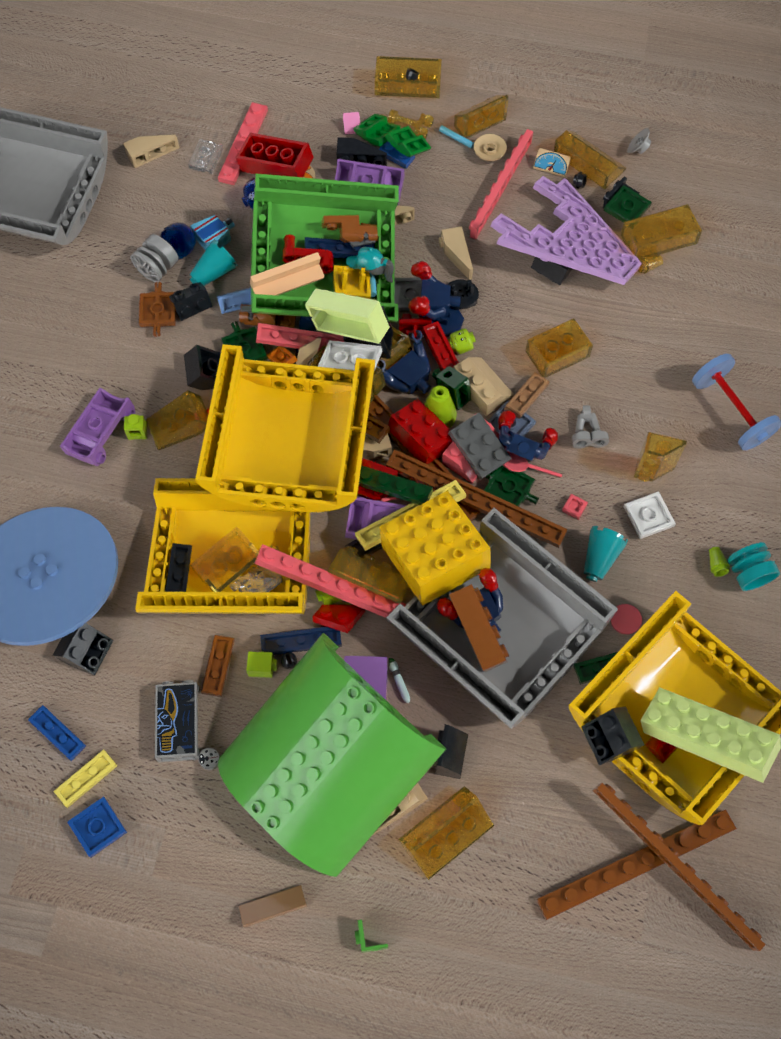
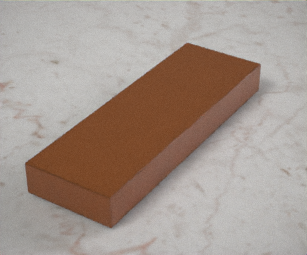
M214 635L201 689L202 694L222 697L235 642L234 638Z

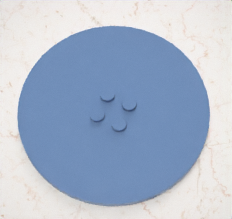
M47 507L23 513L0 525V642L18 646L51 642L74 632L100 610L109 597L116 581L118 553L110 533L99 520L77 509Z

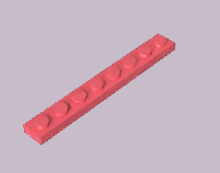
M527 129L525 134L520 136L518 146L513 148L511 158L506 160L504 170H501L498 174V181L492 184L491 193L486 195L483 207H479L476 219L472 220L469 225V230H471L470 238L476 240L531 145L533 131Z
M263 544L254 563L385 618L399 604L404 607L407 605Z

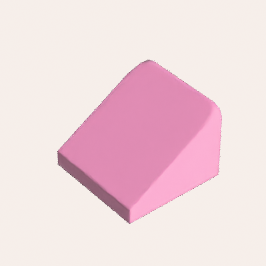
M359 112L343 113L345 134H355L353 128L360 124Z

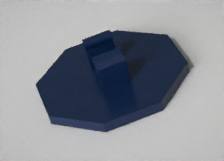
M449 306L448 316L432 320V323L438 321L445 336L449 337L451 333L461 329L464 317L459 310H453Z

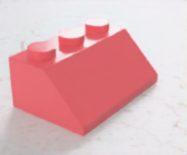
M486 421L496 437L499 438V434L492 424ZM453 441L443 453L442 464L473 484L478 476Z

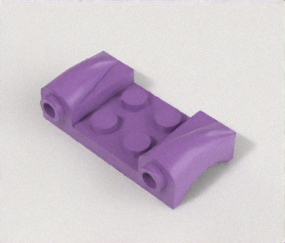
M343 159L337 160L335 180L399 186L400 201L405 177L404 169Z
M99 388L60 445L61 449L65 454L94 466L104 463L106 452L103 445L119 421H124V416L135 414L133 403L127 397L118 398Z
M357 497L350 504L345 538L357 539L355 532L407 505Z

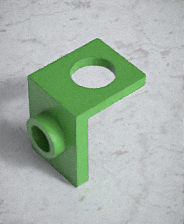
M362 919L358 920L359 930L355 931L356 945L361 944L362 953L388 949V944L366 947Z

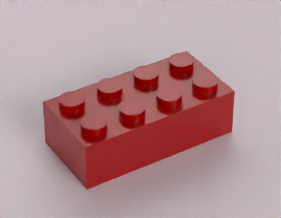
M249 133L235 158L242 172L303 178L314 157L309 143Z

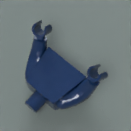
M415 330L416 338H414L413 333H409V338L414 340V351L411 350L388 370L385 369V362L379 360V367L376 366L375 371H379L378 375L383 383L395 391L413 394L419 389L423 394H426L431 389V385L427 382L431 371L430 364L421 341L422 333L419 330Z

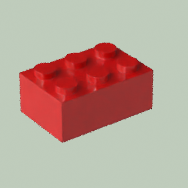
M418 398L390 417L388 424L390 432L419 461L427 465L441 456L453 442L449 435L451 430Z

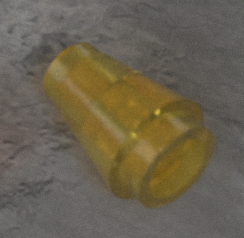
M662 256L640 257L639 260L642 264L638 272L646 274L663 264Z

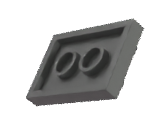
M480 412L449 431L450 437L480 480L512 459Z

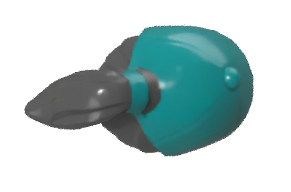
M362 247L358 251V255L347 257L346 262L350 268L361 270V267H363L365 271L373 275L384 274L386 280L393 283L394 265L392 261L384 258L379 250L372 247Z

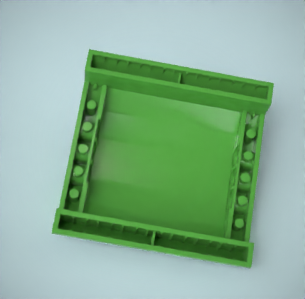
M256 174L252 221L251 276L286 264L283 261L285 235L291 234L295 236V248H304L305 237L340 240L339 228L336 230L322 228L323 216L359 215L360 225L361 223L377 225L378 239L375 242V249L379 250L383 257L392 261L394 265L393 283L388 282L384 274L375 275L377 295L370 299L380 302V305L385 309L389 322H398V304L394 303L395 210L399 202V186ZM333 258V267L334 265L348 266L346 259ZM333 271L324 274V279L278 296L254 294L251 287V312L311 317L305 304L315 289L334 292Z
M322 633L220 756L218 769L223 782L235 799L285 850L312 869L337 877L444 753L446 748L432 734L425 736L421 734L336 653L339 647L325 633Z

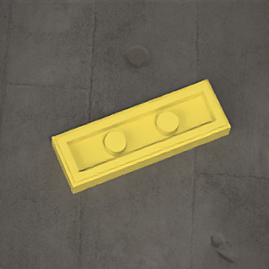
M103 749L55 789L54 793L68 808L114 770L117 764Z

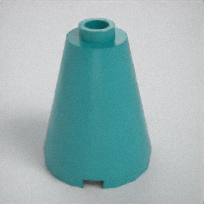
M215 239L209 244L189 274L191 276L189 280L192 284L201 282L205 286L238 266V264L234 263L235 260L223 246L220 248L217 245L219 242Z
M592 526L590 530L584 574L587 575L586 579L593 582L604 578L628 542V539L623 540L624 536L605 527L603 531L597 530L598 526Z

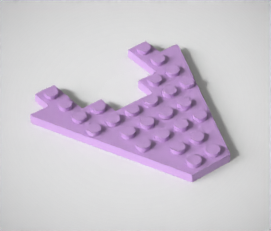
M542 176L533 187L541 195L558 204L553 214L565 222L554 233L540 224L530 232L502 213L492 221L490 226L503 234L497 241L498 245L538 257L545 262H554L622 285L627 283L642 264L565 178L558 184H555Z

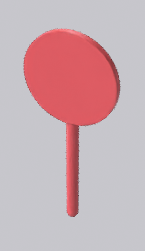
M507 451L512 459L503 464V466L508 470L523 472L529 467L562 477L560 473L529 464L526 458Z
M629 604L618 605L616 607L618 608L617 612L610 620L613 628L617 632L626 635L638 631L642 624V616L639 610Z

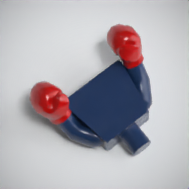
M419 261L412 265L411 273L422 280L421 297L417 296L409 302L408 307L410 311L418 314L419 318H430L431 320L448 316L449 306L460 307L461 297L450 296L451 287L437 280L432 275V270L426 262Z
M509 410L503 411L498 418L500 431L498 440L505 450L531 461L544 459L548 451L557 442L558 432L553 428H547L544 431L541 444L510 431L509 429L516 415Z
M484 568L479 572L480 581L484 586L480 589L484 598L481 604L489 609L493 618L489 620L491 626L495 625L500 633L502 630L496 621L502 617L500 613L503 611V595L498 588L496 573L490 568ZM441 598L437 604L439 613L453 620L460 628L464 629L453 602L448 598Z

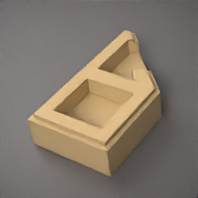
M320 337L299 348L298 361L295 364L314 366L321 342Z

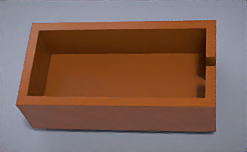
M471 584L449 594L483 671L487 672L507 663L506 658L509 657V653L505 645H500L498 641L501 636L495 625L491 626L489 620L493 618L487 606L483 607L481 604L484 598L478 587L474 588Z

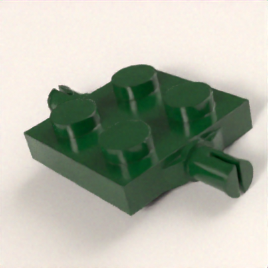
M235 321V325L232 322L231 326L234 332L222 337V343L225 345L242 346L244 359L266 360L267 355L262 343H256V328L240 329L237 321Z
M502 465L493 473L491 472L485 476V478L489 479V482L484 491L518 507L525 500L535 505L539 500V497L530 493L535 479L523 472H514Z

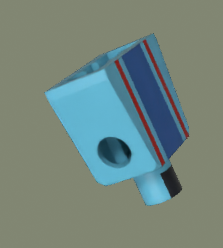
M216 215L192 224L190 227L193 237L206 250L214 239L219 242L217 245L220 248L226 246L231 241L229 230L235 227V224L231 218L222 222Z

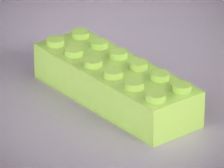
M660 687L640 720L643 733L762 783L766 779L781 749L780 734Z

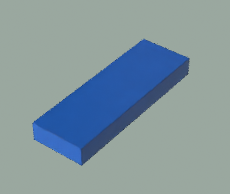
M44 705L28 719L70 761L86 747Z

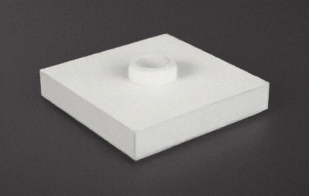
M659 491L628 502L623 506L639 539L676 525Z

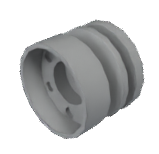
M152 234L143 242V247H138L130 258L135 268L143 276L153 282H159L162 276L166 275L167 270L171 269L178 262V255L167 241L158 235Z

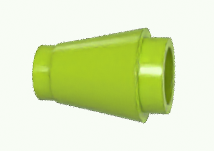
M720 547L709 549L711 573L716 577L727 575L730 565Z

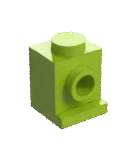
M131 414L124 416V431L128 440L147 439V421H145L143 415Z

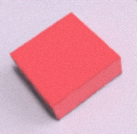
M571 494L562 508V512L579 520L588 502Z

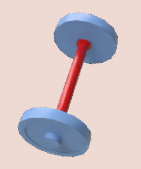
M723 354L712 359L699 369L694 375L692 382L697 389L707 388L716 382L719 384L751 427L738 441V445L742 450H749L774 435L781 427V419L777 415H773L758 423L755 421L723 378L735 365V359L731 354Z

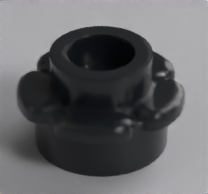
M579 172L575 174L573 184H575L577 189L579 187L584 188L587 182V174Z

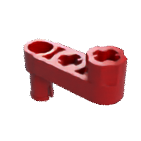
M291 234L284 236L283 261L285 263L318 252L321 258L319 265L323 274H328L334 270L333 253L330 250L295 248V236Z

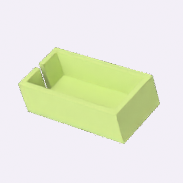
M315 289L305 304L318 331L379 344L389 329L380 302L375 299Z

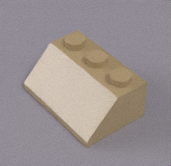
M468 357L454 366L455 370L469 378L471 400L485 416L501 407L507 400L510 401L514 396L511 390L482 358Z

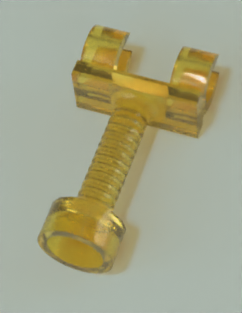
M391 109L388 116L389 123L395 124L400 122L412 127L414 126V134L416 136L423 135L425 139L428 135V129L422 127V125L432 127L434 119L431 115L422 113L419 120L415 121L400 116L398 111Z

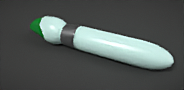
M389 658V669L392 671L401 697L406 703H409L410 696L398 670V664L393 658Z

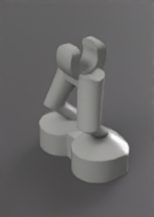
M584 405L581 414L577 416L576 434L572 436L573 447L582 449L588 446L595 448L606 446L609 443L608 433L601 431L596 414L591 413L590 405ZM585 422L590 423L593 429L591 433L583 430Z

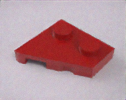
M321 605L312 618L314 623L348 634L366 612V609L356 605Z

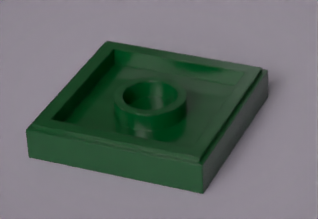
M623 185L606 204L603 211L633 228L650 208L652 202Z

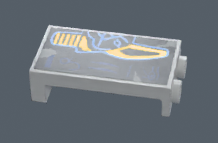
M184 680L182 683L175 684L171 681H165L161 685H156L155 759L158 762L199 760V686L193 680Z

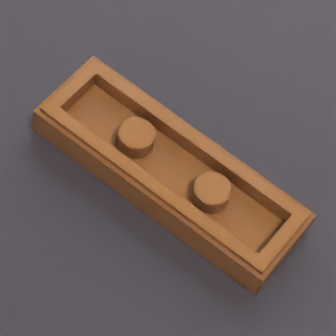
M534 372L505 405L504 410L514 412L516 417L520 419L547 388L550 381Z

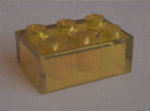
M573 318L528 339L525 352L541 376L546 378L590 357L593 345Z

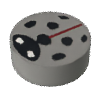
M206 748L201 751L198 759L204 769L213 770L218 766L220 756L215 749Z

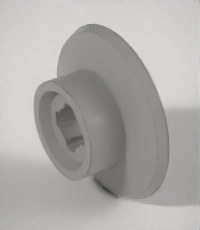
M649 128L643 129L633 138L627 149L628 153L637 151L639 154H642L648 149L651 144V140L648 138L650 134Z

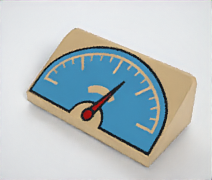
M539 148L533 169L565 177L571 157Z

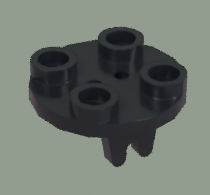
M458 279L448 284L451 287L450 296L461 297L460 307H451V309H468L477 304L479 291L471 280Z

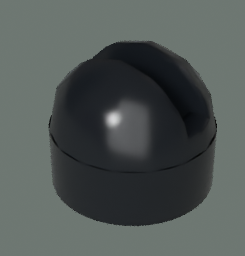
M407 68L406 80L415 82L420 73L414 69Z
M287 652L283 654L281 663L285 669H293L297 665L298 661L294 653ZM287 656H290L292 664H288Z

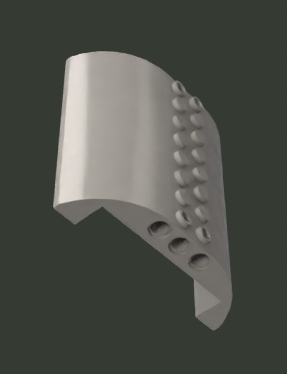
M0 107V230L60 245L71 243L81 232L103 182L108 152L107 131Z
M493 508L481 520L478 532L491 548L490 569L496 573L498 588L503 595V611L500 613L502 617L496 623L502 630L499 633L501 638L498 641L500 645H505L509 653V657L506 658L508 662L487 672L483 671L465 629L460 628L453 620L441 615L437 609L438 601L441 598L451 600L449 594L472 584L474 588L482 589L484 586L480 581L479 575L423 606L415 596L405 607L399 604L386 619L512 729L537 707L582 657L613 618L618 608L497 509Z

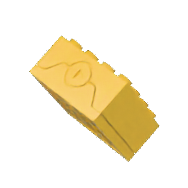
M448 490L379 527L382 548L422 606L476 577L481 569L491 568V548Z

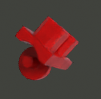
M402 314L401 319H399V335L413 333L414 338H416L415 330L421 331V328L431 324L432 320L430 318H412L410 314Z

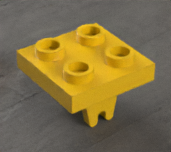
M334 265V292L366 299L371 298L370 274L365 271V268L361 267L360 270L352 269L349 266Z

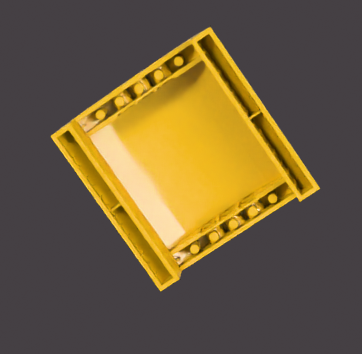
M223 344L195 478L196 482L205 490L220 498L259 508L297 512H326L337 510L353 503L357 499L375 360L356 358L355 370L248 360L243 358L242 346Z
M155 478L153 495L157 509L144 592H138L135 607L137 613H305L307 585L254 563L262 544L309 563L311 512L259 508L231 502L208 492L196 482L195 478ZM173 543L192 545L186 592H165Z
M675 591L568 707L574 720L581 728V726L613 708L626 706L644 746L611 762L666 809L691 823L702 826L745 775L681 748H677L664 763H661L646 747L645 744L652 736L643 733L640 721L659 687L781 734V691L689 615L687 610L691 603Z

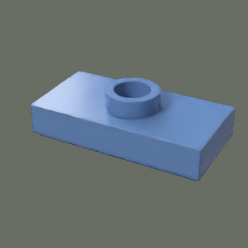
M251 287L217 296L221 313L240 310L241 304L251 305Z

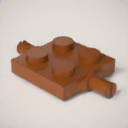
M155 282V291L140 293L139 326L153 327V336L157 337L158 335L159 337L161 335V327L176 326V310L169 299V296L173 295L174 292L162 291V283Z

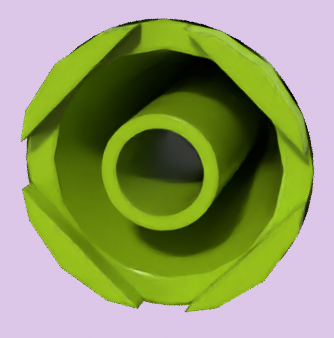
M436 386L431 390L424 405L448 428H451L456 421V408L448 389L444 386Z

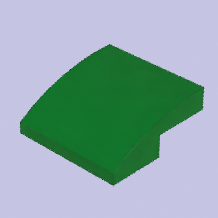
M373 114L354 127L353 130L362 139L380 147L388 141L385 136L389 132L401 127L400 125L388 123L387 116Z
M409 126L389 132L385 136L396 150L407 157H412L431 149L423 135L416 136Z

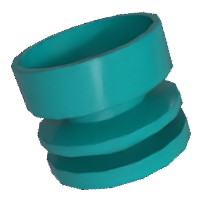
M764 542L746 546L733 553L727 559L729 565L733 566L731 568L733 573H740L736 579L742 591H750L762 587L780 575L775 561H767L771 557V553L767 551L768 548Z

